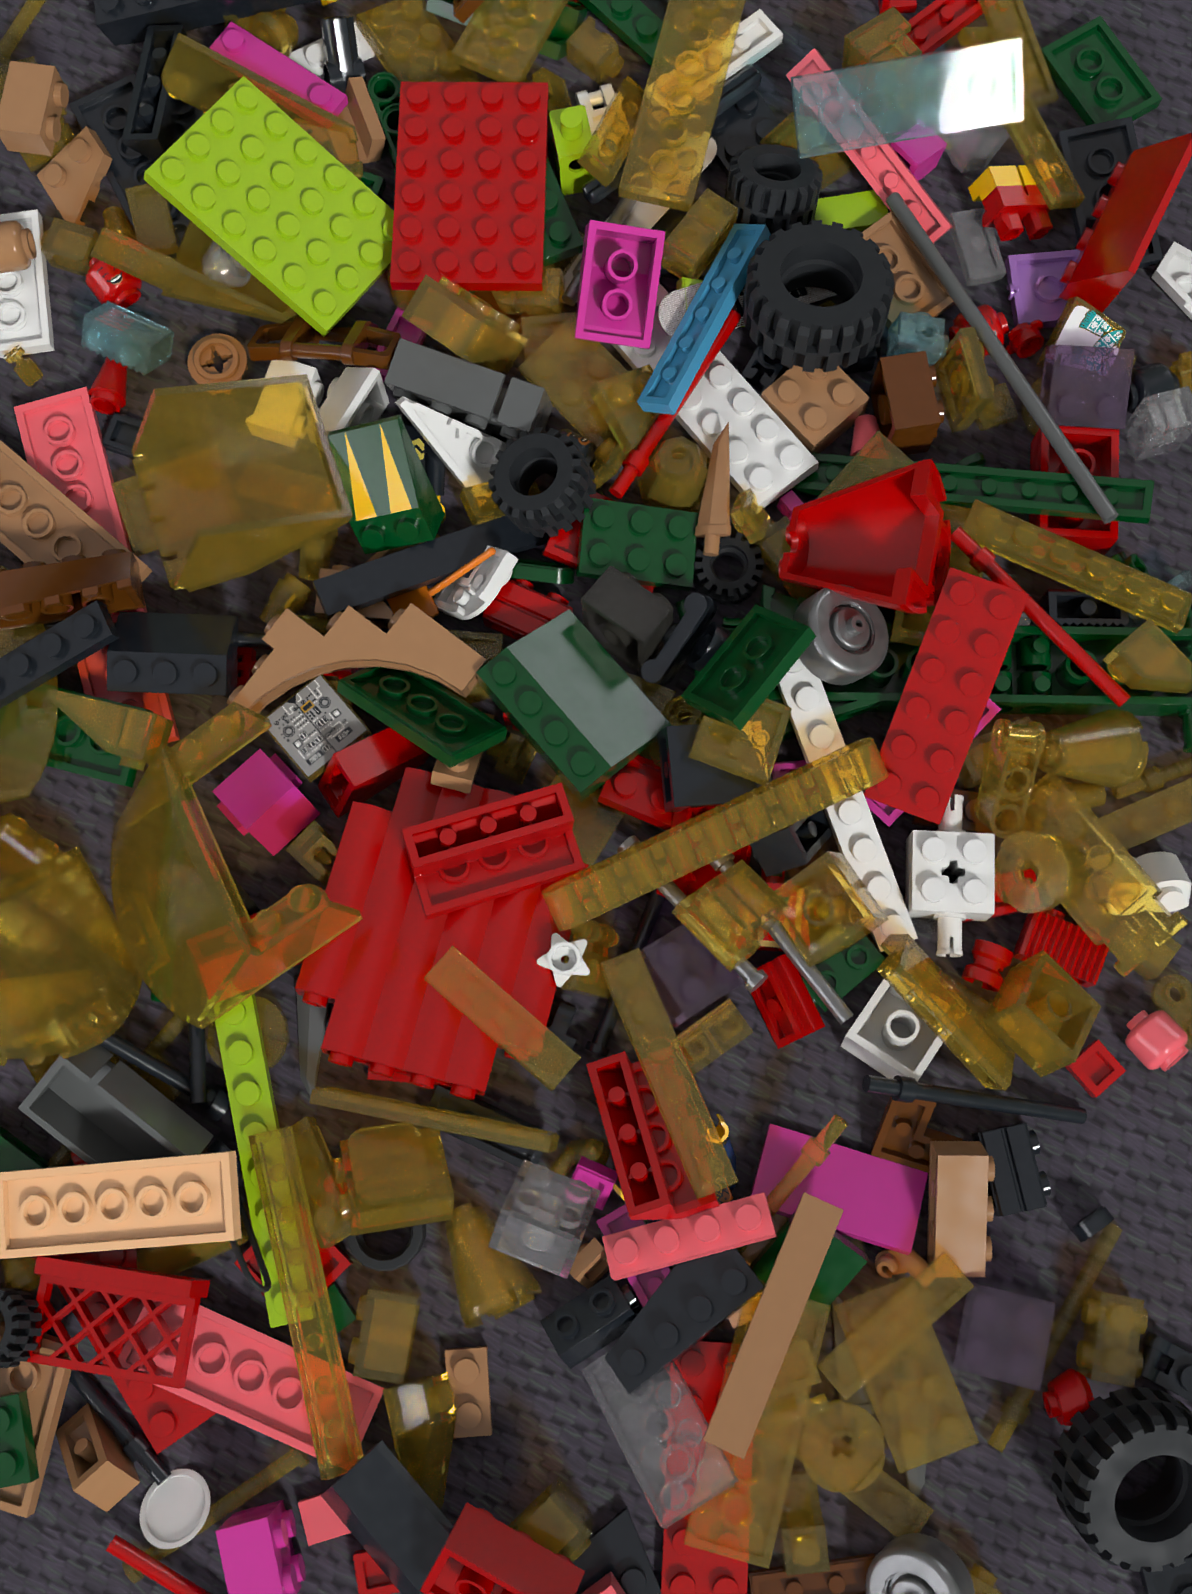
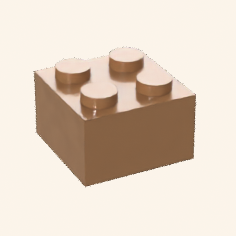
M794 365L792 369L790 368L762 392L761 398L810 453H821L848 430L858 416L865 414L870 397L839 366H837V370L823 372V369H814V372L802 371L803 367Z

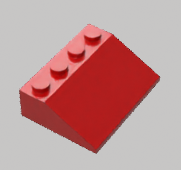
M1192 133L1134 150L1125 163L1117 162L1107 181L1108 184L1112 185L1108 196L1101 195L1091 216L1097 219L1092 229L1085 228L1075 249L1081 252L1076 262L1069 261L1059 280L1065 284L1059 298L1076 306H1083L1089 309L1090 312L1093 310L1100 316L1135 275L1192 157Z

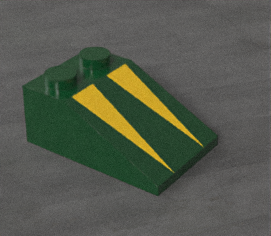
M400 415L329 432L328 440L349 523L364 553L370 554L434 540L445 513Z

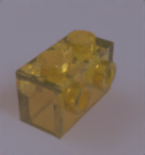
M1089 1288L1088 1297H1085L1081 1310V1319L1085 1323L1083 1341H1079L1076 1350V1364L1079 1366V1372L1083 1373L1085 1377L1091 1380L1134 1387L1135 1377L1138 1378L1141 1375L1143 1366L1142 1353L1138 1351L1140 1334L1145 1333L1148 1324V1313L1143 1308L1144 1300Z

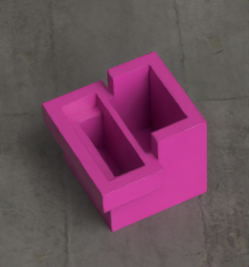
M261 749L256 751L212 791L221 801L217 807L243 836L249 832L273 856L321 814L299 791L298 787L303 782L276 754L269 758Z

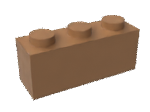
M930 1141L927 1262L934 1277H985V1264L992 1260V1242L990 1236H986L987 1222H992L994 1216L993 1200L991 1196H988V1181H994L995 1163L993 1156L988 1155L980 1141Z

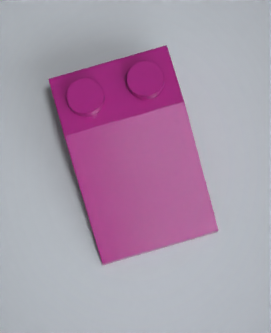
M595 220L588 222L585 228L581 259L575 339L650 349L665 231Z

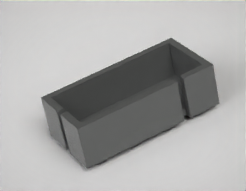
M402 338L399 339L384 381L390 390L393 391L392 396L397 400L402 396L452 419L471 425L472 428L492 436V433L502 435L506 438L505 442L511 438L516 441L520 438L519 433L525 430L529 434H533L535 428L543 427L545 430L553 408L550 398L543 387L512 377L508 389L503 388L505 374Z
M80 1035L57 1058L18 1107L19 1110L87 1164L201 1154L214 1136L121 1060L116 1065L110 1061L113 1056L111 1052L83 1035Z

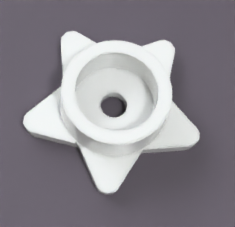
M558 933L552 934L551 948L548 953L537 959V964L553 971L557 987H562L571 975L590 974L589 968L582 959L587 946V940L581 939L567 942ZM565 955L569 957L567 963L561 961V958Z

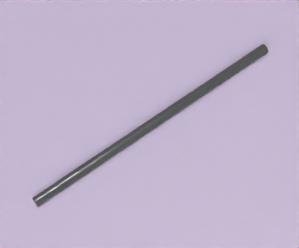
M898 192L892 193L887 198L886 203L1104 524L1116 519L1119 514Z

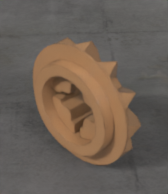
M220 333L207 335L197 341L190 350L188 369L192 378L199 386L206 387L211 392L215 389L228 391L229 387L234 383H241L242 375L248 370L247 353L243 345L230 335ZM214 351L217 352L222 360H228L223 363V373H219L215 367H209L214 364Z

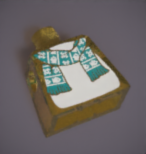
M1076 296L1068 299L1036 366L1093 382H1101L1108 369L1125 376L1132 370L1137 356L1119 348L1126 335V330L1082 298Z

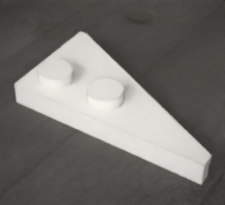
M400 397L395 402L396 405L471 499L479 506L485 504L493 494L488 480L494 478L489 473L491 464H497L498 460L495 458V455L499 450L504 452L508 447L505 444L506 442L406 397Z

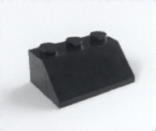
M119 612L115 627L120 638L110 643L107 650V691L230 695L237 688L239 616Z

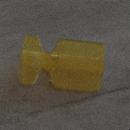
M18 345L8 351L3 359L9 364L15 362L16 366L13 370L27 386H33L36 381L43 378V373L30 357L25 359L22 357L25 351L21 345Z

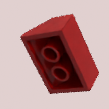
M466 1502L420 1592L424 1594H576L585 1571L575 1566L566 1556L555 1554L534 1542L528 1534L516 1531L498 1521L489 1511L476 1508Z

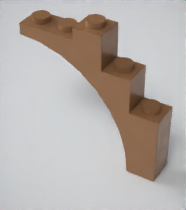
M412 603L409 604L406 610L401 608L393 615L388 623L390 630L387 633L348 606L343 613L339 611L330 619L326 626L328 632L325 636L321 635L286 608L281 615L276 614L272 617L264 630L266 634L262 640L273 651L269 655L264 654L260 657L252 669L253 676L245 686H238L230 694L227 700L229 706L224 712L246 727L268 704L291 688L317 676L349 668L384 667L413 672L440 682L466 698L478 683L476 672L488 662L487 659Z

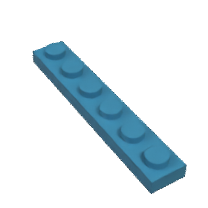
M765 224L733 225L637 400V403L644 412L675 415L746 283L751 257L755 255V250L763 241H769L771 234Z

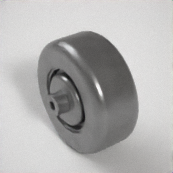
M823 588L804 600L797 608L793 620L809 626L816 635L799 659L820 680L835 685L850 684L875 671L884 661L888 650L889 637L885 619L877 605L851 599L828 588Z
M919 1533L904 1534L891 1540L872 1560L866 1576V1594H975L972 1578L960 1557L940 1540Z

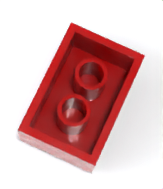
M1059 426L1092 476L1119 478V429ZM1039 428L1031 442L1030 471L1070 474ZM1029 514L1028 550L1105 555L1118 540V521L1104 524L1102 520Z

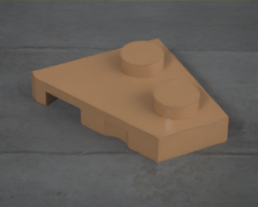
M87 126L36 175L68 227L76 232L84 227L85 223L80 221L88 200L95 202L100 190V182L106 176L113 160L97 133Z

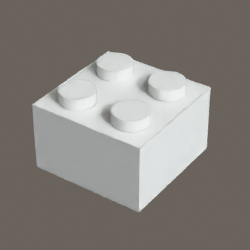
M890 970L846 1034L841 1047L887 1078L893 1079L896 1075L913 1077L918 1082L960 1018V1015Z

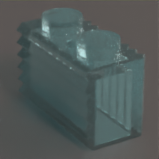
M107 301L106 304L103 303L102 306L99 305L98 308H94L93 311L90 310L89 313L86 312L84 315L81 345L84 349L88 347L90 352L95 351L97 355L101 353L103 358L107 356L110 361L114 359L116 364L121 362L123 367L128 366L130 370L134 368L136 373L140 371L144 376L170 360L174 331Z

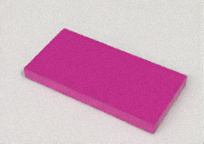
M769 1124L750 1196L764 1192L770 1212L790 1218L796 1211L802 1194L805 1192L844 1210L836 1228V1232L909 1255L912 1251L928 1173Z

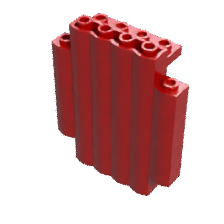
M406 767L393 812L371 804L355 801L352 803L295 990L298 995L303 996L302 1002L320 1008H326L327 1003L334 1004L321 1046L322 1052L329 1054L327 1061L345 1067H352L354 1061L370 1065L368 1072L378 1076L393 1078L394 1072L411 1076L409 1083L434 1089V1085L437 1083L451 1087L450 1094L474 1100L476 1094L485 1095L497 1048L505 1050V1057L517 1061L528 1062L529 1056L538 1058L557 986L553 971L538 965L537 959L549 952L553 933H558L569 942L589 865L584 863V872L426 919L401 829L515 795L483 788L473 784L470 794L430 784L432 772Z

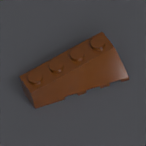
M110 549L104 551L102 556L86 558L83 555H70L64 557L62 562L46 564L42 561H31L22 564V568L6 570L0 567V630L62 621L96 600L105 603L109 613L145 608L139 563L132 551L126 552L123 549Z

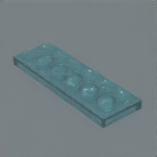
M1022 38L1004 39L791 77L798 157L802 159L1024 120Z

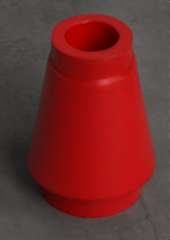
M106 357L88 392L91 398V405L102 414L113 415L114 412L119 413L120 409L126 405L128 364L120 357Z

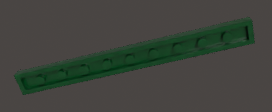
M811 453L819 462L818 470L790 490L797 494L826 496L919 461ZM935 463L947 497L946 501L940 502L941 506L1102 520L1071 474ZM1093 476L1119 514L1113 521L1149 523L1154 490L1153 480Z

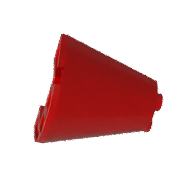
M925 459L793 507L790 524L786 527V541L791 549L790 552H784L783 558L779 561V578L785 582L816 590L828 588L851 599L909 614L927 613V606H935L937 604L948 575L951 554L950 519L943 520L944 511L940 505V502L946 501L947 497L941 476L933 460Z

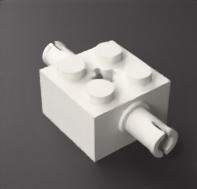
M954 794V799L949 800L941 823L938 825V830H913L906 839L905 905L910 918L934 919L938 921L936 956L946 957V954H949V957L963 956L962 921L966 919L986 921L995 914V834L971 833L962 830L964 796ZM946 869H950L951 873L957 876L953 883H949L948 876L942 875Z

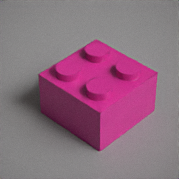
M283 1500L235 1512L215 1531L228 1594L298 1593L302 1587L301 1581L306 1579V1570L301 1553H294L291 1537L296 1536V1521L293 1511L291 1509L285 1510Z

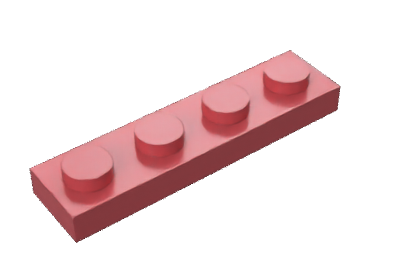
M763 1192L722 1203L718 1207L682 1219L660 1220L602 1236L611 1279L614 1281L777 1237L766 1194Z

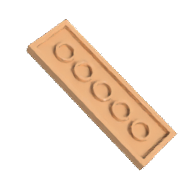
M236 1151L0 1172V1259L235 1241L242 1238Z

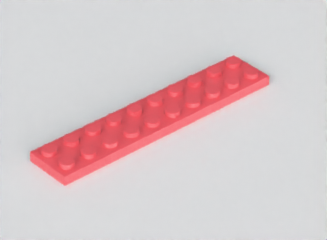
M82 387L15 406L14 411L27 463L128 550L132 551L106 449L102 443L103 438L96 410L90 403L89 389ZM145 605V608L134 609V610H128V611H121V612H144V613H147V609H146V605ZM119 612L111 615L113 622H117ZM109 645L77 663L84 694L153 711L143 750L180 740L168 693L107 691V650Z

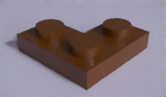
M890 1096L873 1139L870 1155L929 1174L930 1141H963V1139L927 1128L936 1102L915 1099L912 1103L894 1101Z

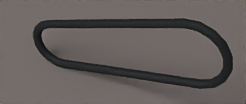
M239 1193L240 1215L261 1270L265 1286L259 1284L251 1275L237 1241H230V1244L249 1284L259 1292L266 1293L271 1289L270 1276Z

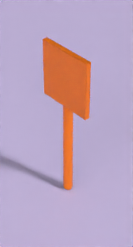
M490 547L430 589L424 586L387 599L393 614L401 608L406 610L409 604L412 603L431 618L439 614V611L432 596L494 555L496 552L495 548Z

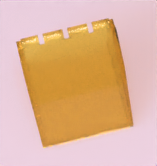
M307 374L153 389L131 450L133 457H137L133 459L132 463L140 487L146 488L156 485V489L142 492V496L150 521L159 522L166 520L153 525L152 529L160 555L168 557L177 554V559L163 562L169 585L174 590L187 589L188 592H192L251 574L341 527L352 518L353 514Z

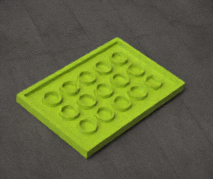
M245 76L237 81L144 173V180L323 337L330 332L391 266L394 210Z

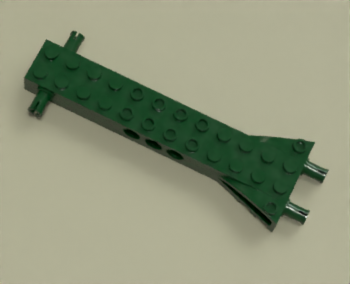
M763 585L759 599L760 606L790 619H793L797 608L806 600V598L800 596L798 599L774 592L775 588ZM1191 595L1180 596L1175 599L1178 628L1061 626L1131 696L1120 707L1038 626H1017L989 697L1001 708L997 714L1178 716L1182 719L1183 751L1191 753ZM722 617V626L733 632L744 618ZM886 624L889 637L888 650L884 661L875 671L846 685H835L821 680L837 723L866 712L896 711L929 624ZM776 686L752 716L756 717L757 721H761V729L767 735L768 746L796 737L778 686Z

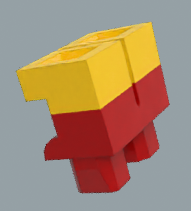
M1045 165L989 166L968 188L972 200L982 201L985 209L982 217L983 227H995L1000 241H1011L1017 238L1024 231L1023 226H1025L1029 240L1041 239L1053 228L1048 213L1057 205V201Z

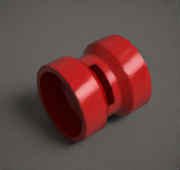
M976 939L971 950L974 963L965 966L961 977L972 984L974 979L983 982L982 988L993 992H1000L1004 979L999 972H1003L1004 968L1010 966L1014 954L993 942Z

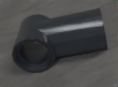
M335 16L320 19L326 61L323 62L324 81L344 94L348 78L363 76L366 84L362 59L358 57L353 16Z

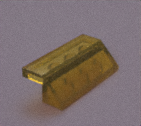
M890 934L880 945L889 956L876 970L985 1088L1006 1091L1011 1085L1015 1050L909 934Z

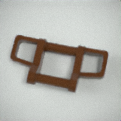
M296 317L293 322L260 326L247 344L250 360L297 361L298 358L339 360L344 365H360L389 370L401 335L397 332L380 329L378 325L370 321L357 320L353 327L334 326L323 337L303 318ZM274 340H281L280 343H268ZM319 341L343 342L342 345L318 343ZM378 345L387 347L385 351L367 350V348H377Z

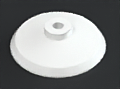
M185 1468L170 1471L172 1474L162 1484L158 1486L154 1482L146 1492L140 1508V1526L143 1535L152 1545L161 1549L180 1547L193 1539L203 1527L209 1514L211 1497L205 1479L196 1471Z

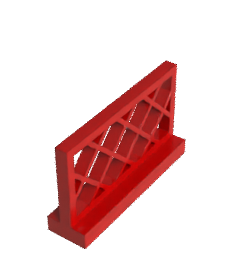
M37 1256L34 1274H40L41 1277L36 1297L39 1307L34 1310V1313H42V1321L36 1322V1328H42L41 1336L33 1337V1341L37 1342L38 1346L35 1351H27L31 1357L26 1362L178 1389L185 1388L201 1298L208 1297L210 1280L63 1256ZM53 1284L64 1286L72 1300L57 1313L50 1302ZM76 1288L86 1289V1290H85L84 1292H82L81 1294H79V1292H78V1290H77ZM98 1291L103 1294L110 1308L94 1319L84 1301ZM114 1294H116V1295H122V1296H124V1297H122V1298L118 1301ZM134 1298H140L149 1314L133 1326L123 1307ZM153 1301H158V1302H163V1303L160 1304L158 1307H156ZM173 1304L186 1306L182 1326L172 1333L161 1314ZM76 1308L86 1327L71 1338L61 1320ZM115 1315L125 1333L109 1345L99 1326ZM154 1321L164 1340L148 1352L137 1333ZM53 1327L63 1345L51 1355L40 1353L43 1334ZM91 1333L101 1353L91 1361H84L75 1345ZM130 1340L141 1359L131 1367L123 1368L114 1351ZM168 1346L176 1358L173 1376L161 1374L153 1361V1358ZM67 1352V1353L69 1354L70 1358L61 1357V1356H63V1355ZM106 1359L109 1365L100 1363ZM145 1365L148 1372L140 1371L139 1369Z

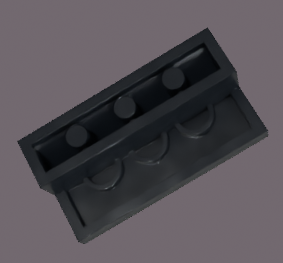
M148 25L122 136L125 146L153 161H156L224 94L229 66L212 56L209 47H192L183 25Z
M380 1441L321 1496L401 1594H424L420 1592V1589L453 1525L384 1442Z

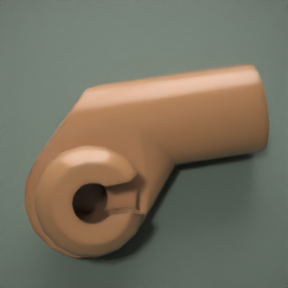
M885 1248L876 1256L875 1269L884 1278H892V1275L909 1273L924 1288L935 1279L929 1263L914 1249H912L909 1255H905Z

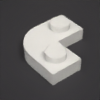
M493 547L496 550L495 554L476 566L469 578L462 576L435 595L433 600L438 610L461 620H468L479 615L492 603L502 586L510 580L513 568L519 559L506 550Z

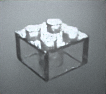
M524 1160L503 1204L488 1247L567 1279L601 1190L588 1186L583 1181L573 1180L551 1171L543 1165Z

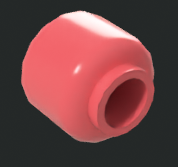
M1142 1010L1126 1025L1130 1030L1125 1039L1127 1048L1149 1070L1161 1068L1165 1072L1180 1061L1189 1051L1185 1047L1188 1041L1187 1033L1164 1010L1155 1011L1150 1015L1145 1010Z

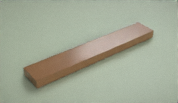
M805 1192L802 1194L704 1434V1441L744 1460L844 1211L843 1209Z

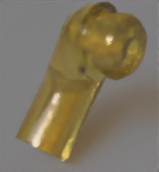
M595 1138L572 1140L565 1146L548 1170L564 1182L578 1164L581 1156L605 1165L609 1159V1150L603 1146L602 1141Z

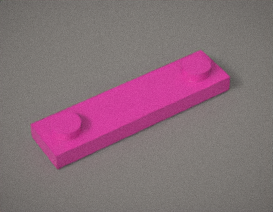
M232 21L209 47L212 56L325 129L330 127L349 103L346 94Z

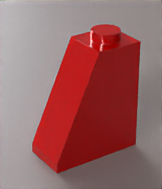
M388 727L334 753L318 784V788L337 818L350 811L353 801L363 803L402 778L406 767L418 768L424 764L430 754Z

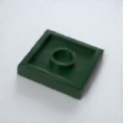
M795 1212L776 1233L777 1237L772 1238L750 1264L758 1278L764 1283L769 1278ZM836 1231L804 1308V1312L815 1320L822 1315L868 1262V1254Z

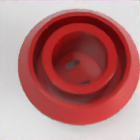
M1072 1368L1065 1370L1048 1382V1391L1042 1394L1048 1416L1050 1418L1056 1417L1059 1424L1065 1426H1072L1073 1423L1070 1419L1078 1411L1084 1413L1090 1408L1088 1402L1094 1399L1084 1374Z

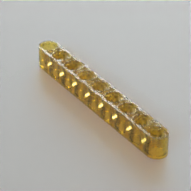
M873 737L863 738L545 888L541 894L558 930L565 931L574 928L885 780L889 774Z

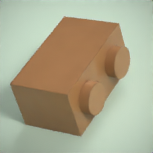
M10 61L0 103V139L8 151L52 156L55 141L58 142L61 137L60 118L62 109L67 107L69 101L68 87L63 82L55 66Z

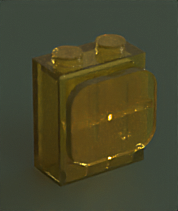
M409 1123L380 1125L358 1129L351 1134L348 1140L340 1141L339 1158L332 1159L335 1184L343 1183L344 1194L338 1195L340 1217L342 1221L349 1220L352 1236L452 1220L454 1194L439 1126L417 1129Z

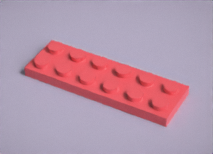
M153 1301L156 1307H158L160 1304L163 1303V1302ZM173 1304L161 1314L172 1333L182 1326L186 1306ZM201 1305L198 1311L185 1388L178 1389L156 1385L345 1471H348L353 1463L385 1390L383 1387ZM145 1306L135 1324L149 1314ZM154 1321L137 1333L148 1352L164 1340ZM130 1340L125 1343L118 1357L123 1368H129L141 1359ZM168 1346L155 1356L153 1361L161 1374L173 1376L176 1358ZM145 1365L139 1369L140 1371L148 1372Z

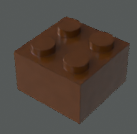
M926 351L881 357L875 370L869 393L874 416L877 418L888 458L928 452L933 439L937 437V430L940 424L944 422V406L941 399L936 400L934 387L937 384L935 366L928 363Z

